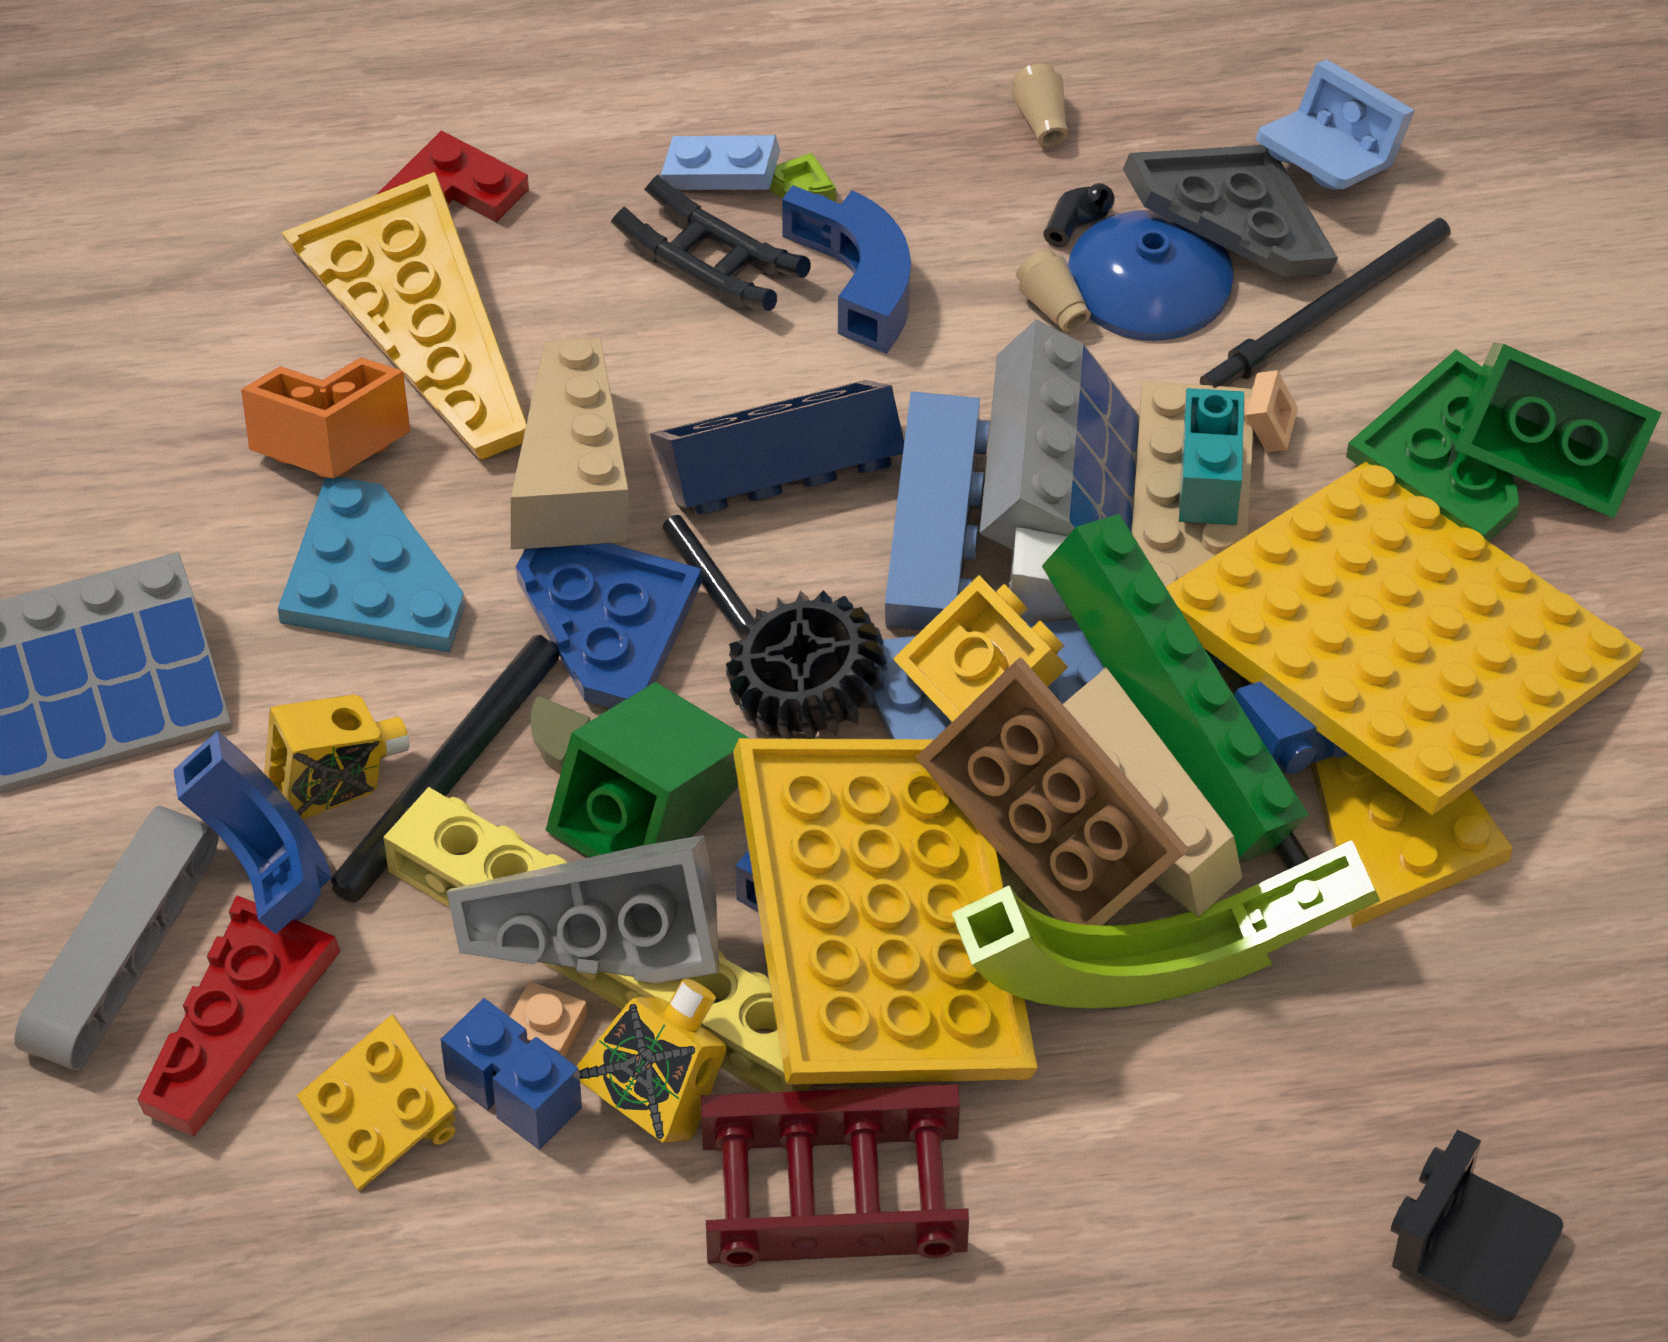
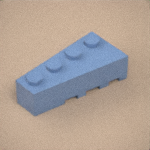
M910 392L885 598L886 627L923 630L972 582V578H963L965 559L975 560L978 525H970L969 523L971 507H981L984 473L976 472L978 454L987 455L990 420H980V398Z

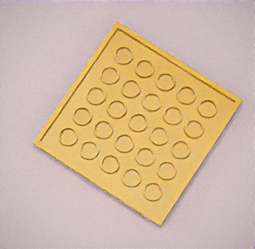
M1367 462L1359 465L1166 586V589L1204 649L1252 684L1257 682L1263 683L1317 727L1316 731L1431 815H1434L1635 669L1644 652L1642 647L1624 636L1620 630L1608 625L1578 604L1571 596L1562 593L1533 573L1525 564L1513 559L1485 540L1479 532L1470 528H1461L1440 513L1439 506L1433 500L1422 496H1414L1395 482L1394 475L1388 469L1378 465H1370Z

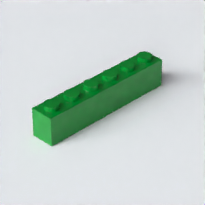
M1120 514L1075 527L1042 565L1045 573L1104 668L1109 670L1234 835L1239 863L1271 852L1309 816L1308 812Z

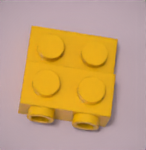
M980 575L893 658L952 722L1020 657L1047 687L1068 668L1057 655L1065 645L1040 620L1030 628L1021 618L1029 608L1005 584L995 592Z

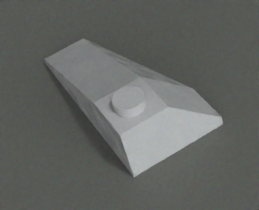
M704 835L643 845L461 886L447 891L459 953L527 964L541 962L574 967L576 971L592 974L606 972L632 976L634 980L650 983H661L715 974L719 971L716 892Z

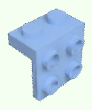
M1326 59L1316 64L1298 111L1260 127L1255 139L1258 143L1268 148L1269 154L1275 159L1285 163H1294L1312 174L1313 180L1319 185L1334 190L1345 189L1393 166L1415 110Z

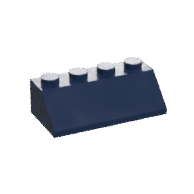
M869 380L833 387L650 433L653 448L675 503L685 508L693 507L694 514H705L728 507L726 498L748 493L749 500H760L777 496L783 493L781 484L803 479L805 487L829 483L838 479L836 470L857 465L858 473L884 469L892 465L890 457L903 454L904 438L892 385Z

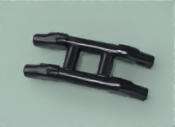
M659 174L650 181L644 190L664 208L663 211L669 217L685 227L681 233L671 242H668V238L659 234L648 223L644 224L625 206L617 212L610 222L630 240L629 243L643 256L654 262L659 261L716 293L722 301L737 308L746 310L755 308L771 311L777 304V293L774 290L755 286L754 283L742 281L736 277L750 262H753V266L759 270L776 276L789 275L804 278L811 269L808 257L788 253L785 249L776 248L767 242L761 243L702 210L701 205L693 202L682 191L678 192ZM707 237L731 250L714 267L690 254Z

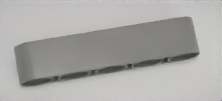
M157 806L150 812L22 1012L15 1032V1046L17 1049L73 1071H78L85 1065L213 860L219 835L208 824L163 806Z

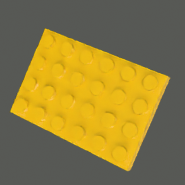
M739 738L733 750L786 1084L1031 1080L1038 1069L1025 999L999 989L986 980L972 966L952 912L1003 889L994 847L916 759L934 739Z

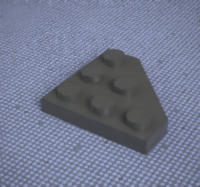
M1254 145L1129 153L1123 171L1145 208L1282 277L1331 274L1338 259L1336 253L1283 164L1272 157L1265 146Z

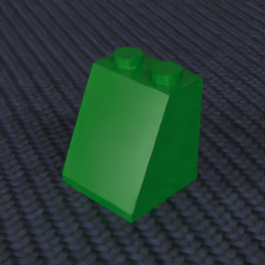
M654 682L571 732L545 831L589 858L643 845L693 837L738 788L733 750L739 738L749 737L657 682Z

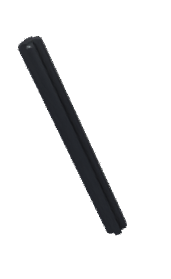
M542 635L531 637L333 874L331 883L333 885L332 890L336 895L343 897L350 903L359 901L388 867L384 836L428 787L446 797L559 660L556 643L552 640H547Z

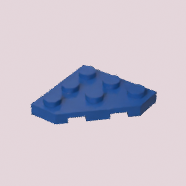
M611 543L524 549L516 565L517 581L549 639L558 646L557 653L584 701L608 708H613L657 681L702 584L701 568Z

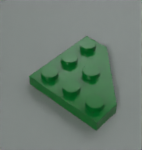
M1455 349L1348 442L1346 458L1358 466L1367 462L1370 465H1378L1388 469L1394 475L1395 482L1414 496H1422L1433 500L1439 506L1440 513L1461 528H1470L1479 532L1485 540L1490 542L1517 517L1519 508L1517 485H1514L1512 474L1455 450L1468 399L1482 368L1481 365Z

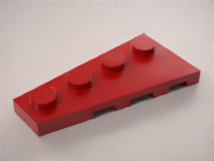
M236 895L228 911L231 921L224 936H216L207 955L209 967L199 987L192 986L183 1004L186 1014L177 1032L168 1035L137 1099L144 1115L193 1137L341 952L335 936L300 921H290L277 934H274L258 920L255 902Z

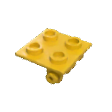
M393 1014L296 1095L359 1191L422 1138L432 1140L434 1144L440 1145L449 1141L456 1133V1129L453 1126L455 1122L453 1112L457 1110V1107Z

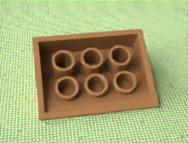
M1022 657L1007 668L916 757L920 764L1055 919L1083 925L1102 926L1190 850Z

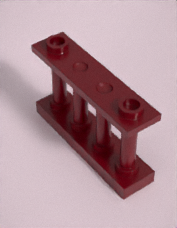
M958 1084L700 1095L703 1151L719 1150L722 1152L725 1219L706 1220L707 1264L723 1263L730 1267H747L755 1264L757 1261L919 1254L925 1258L938 1259L950 1256L953 1253L968 1251L969 1209L946 1208L941 1145L943 1140L958 1139L960 1116ZM911 1141L916 1144L921 1210L882 1212L877 1144ZM847 1144L851 1146L855 1213L816 1215L813 1147ZM783 1147L787 1149L790 1216L751 1218L748 1150L751 1148Z

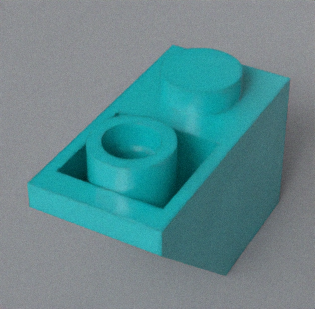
M1186 388L1178 522L1237 525L1243 467L1244 391Z

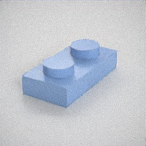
M776 135L673 136L661 177L676 190H769L780 154L779 144Z

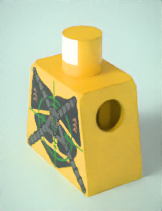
M355 694L270 707L264 774L281 791L302 820L367 796L376 790L381 758L408 751V732L403 720L399 716L375 722L363 698Z
M684 978L670 1002L660 997L633 998L578 1063L580 1083L662 1143L692 1140L701 1120L700 1095H710L726 1054L725 1043L701 1026L716 996L703 985Z

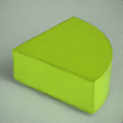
M812 152L776 165L769 190L777 196L783 198L792 185L811 193L823 195L829 200L836 201V187Z

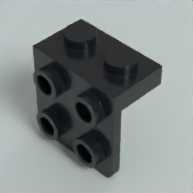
M1457 1129L1445 1151L1435 1147L1429 1155L1419 1178V1182L1425 1186L1417 1200L1406 1196L1394 1217L1390 1231L1399 1236L1392 1267L1499 1321L1509 1322L1518 1314L1559 1240L1563 1229V1221L1558 1215L1473 1174L1481 1140Z

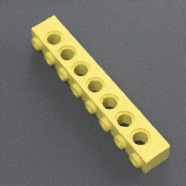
M430 787L425 790L384 836L388 872L449 908L447 896L449 889L568 863L557 855H545L526 844L520 835L511 828L503 825L497 827L481 818L461 799L456 797L447 798ZM457 853H467L464 855H454ZM718 949V973L685 979H690L703 985L716 996V999L723 1000L713 1003L701 1024L702 1027L714 1034L726 1045V1054L720 1068L763 1093L807 1091L812 1084H786L769 978L759 972H747L728 961ZM544 963L620 1009H623L635 997H660L670 1002L682 979L661 983H650L634 980L632 976L598 972L597 974L576 971L574 967ZM763 1028L774 1030V1032L768 1034H761L755 1031Z

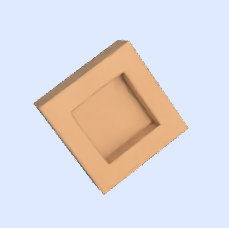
M1278 370L1257 373L1251 396L1246 399L1244 405L1246 424L1252 426L1266 453L1286 451L1298 407Z
M529 981L510 1017L527 1029L528 1043L537 1036L565 1057L587 1017V1004L584 1000Z

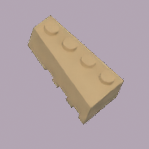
M601 338L545 341L511 494V550L627 542L628 485Z
M1105 668L1063 703V705L1190 849L1153 882L1199 917L1242 879L1234 835L1116 679Z

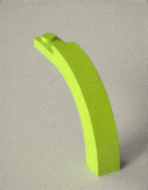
M1351 840L1240 893L1214 903L1199 917L1190 911L1169 918L1126 925L1101 926L1065 922L1048 917L1032 909L1016 895L1010 885L952 912L972 966L986 980L999 989L1019 998L1046 1005L1069 1008H1112L1178 998L1245 977L1273 965L1268 953L1379 902L1380 898Z

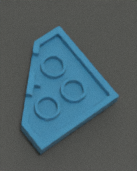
M341 477L334 479L325 478L278 606L280 623L450 652L465 609L464 592L382 484Z

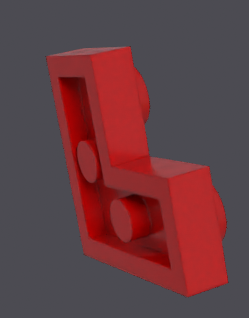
M441 130L377 194L435 172L448 205L454 200L497 223L529 190V182L526 173Z

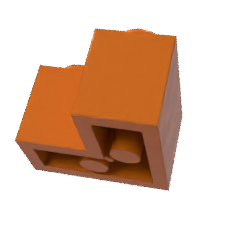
M362 357L323 380L279 366L241 389L249 450L272 457L278 462L289 463L315 472L324 478L334 479L347 474L352 467L373 454L384 451L389 444L410 432L404 371Z

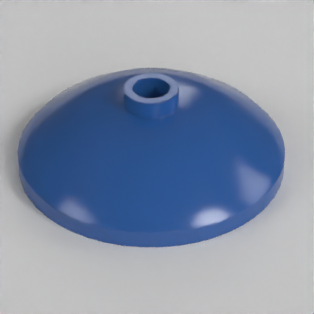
M1151 210L1124 212L1094 224L1077 240L1068 262L1069 269L1086 303V307L1091 312L1089 319L1110 332L1133 339L1158 341L1192 334L1206 327L1220 315L1228 303L1232 291L1233 267L1225 247Z

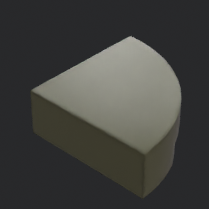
M537 696L530 715L531 733L542 759L549 766L561 772L571 732L590 722V717Z

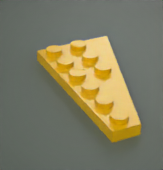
M435 172L281 232L287 245L399 370L404 371V376L479 460L523 443L527 421L444 192Z
M1349 754L1342 758H1335L1333 756L1316 763H1310L1326 827L1331 833L1334 848L1351 840L1353 841L1380 898L1379 902L1349 915L1351 928L1510 861L1513 850L1512 845L1471 788L1434 815H1431Z

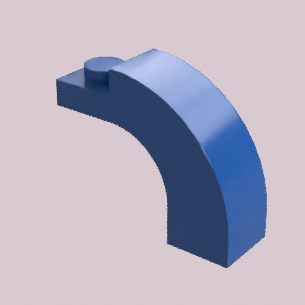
M792 185L782 199V237L834 257L853 272L854 275L838 296V334L887 354L905 326L910 304L911 258L909 247L901 228L882 207L853 190L850 191L842 204H839L823 195L814 194Z
M217 730L173 770L177 798L208 824L239 859L252 884L258 920L274 934H277L290 921H298L311 911L317 898L321 895L320 888L332 879L331 872L317 841L286 797L251 759Z

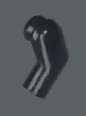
M1096 183L1091 187H1081L1065 192L1059 198L1043 232L1045 240L1052 246L1064 247L1069 243L1076 226L1099 221L1106 217L1115 202L1112 189L1104 183Z

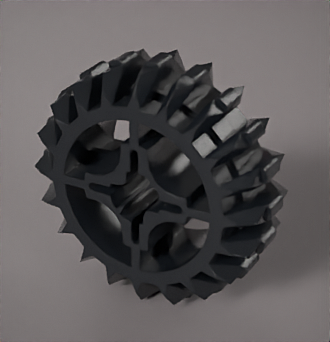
M800 590L796 601L786 604L777 597L776 606L773 611L767 613L756 608V624L740 625L739 637L741 640L729 644L731 661L726 663V676L731 686L729 691L735 705H739L744 718L750 722L751 726L758 724L760 730L765 732L768 737L780 731L781 736L785 739H795L800 732H803L808 739H815L818 731L827 729L837 737L838 724L847 720L858 725L859 713L857 709L874 708L875 695L873 692L885 689L883 671L888 669V659L882 646L884 641L879 628L875 627L874 623L871 622L869 614L862 607L854 608L846 596L833 602L832 597L823 590L814 600H809L808 596Z

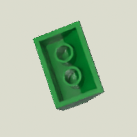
M1493 343L1470 393L1455 450L1606 516L1615 518L1662 412L1506 344Z

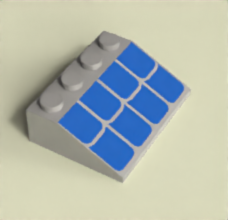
M1037 319L997 354L980 534L1013 550L1016 527L1068 536L1077 526L1120 514L1132 533L1140 416L1084 343Z
M179 552L0 600V794L209 736L217 730L223 732L232 729L230 716L199 611Z

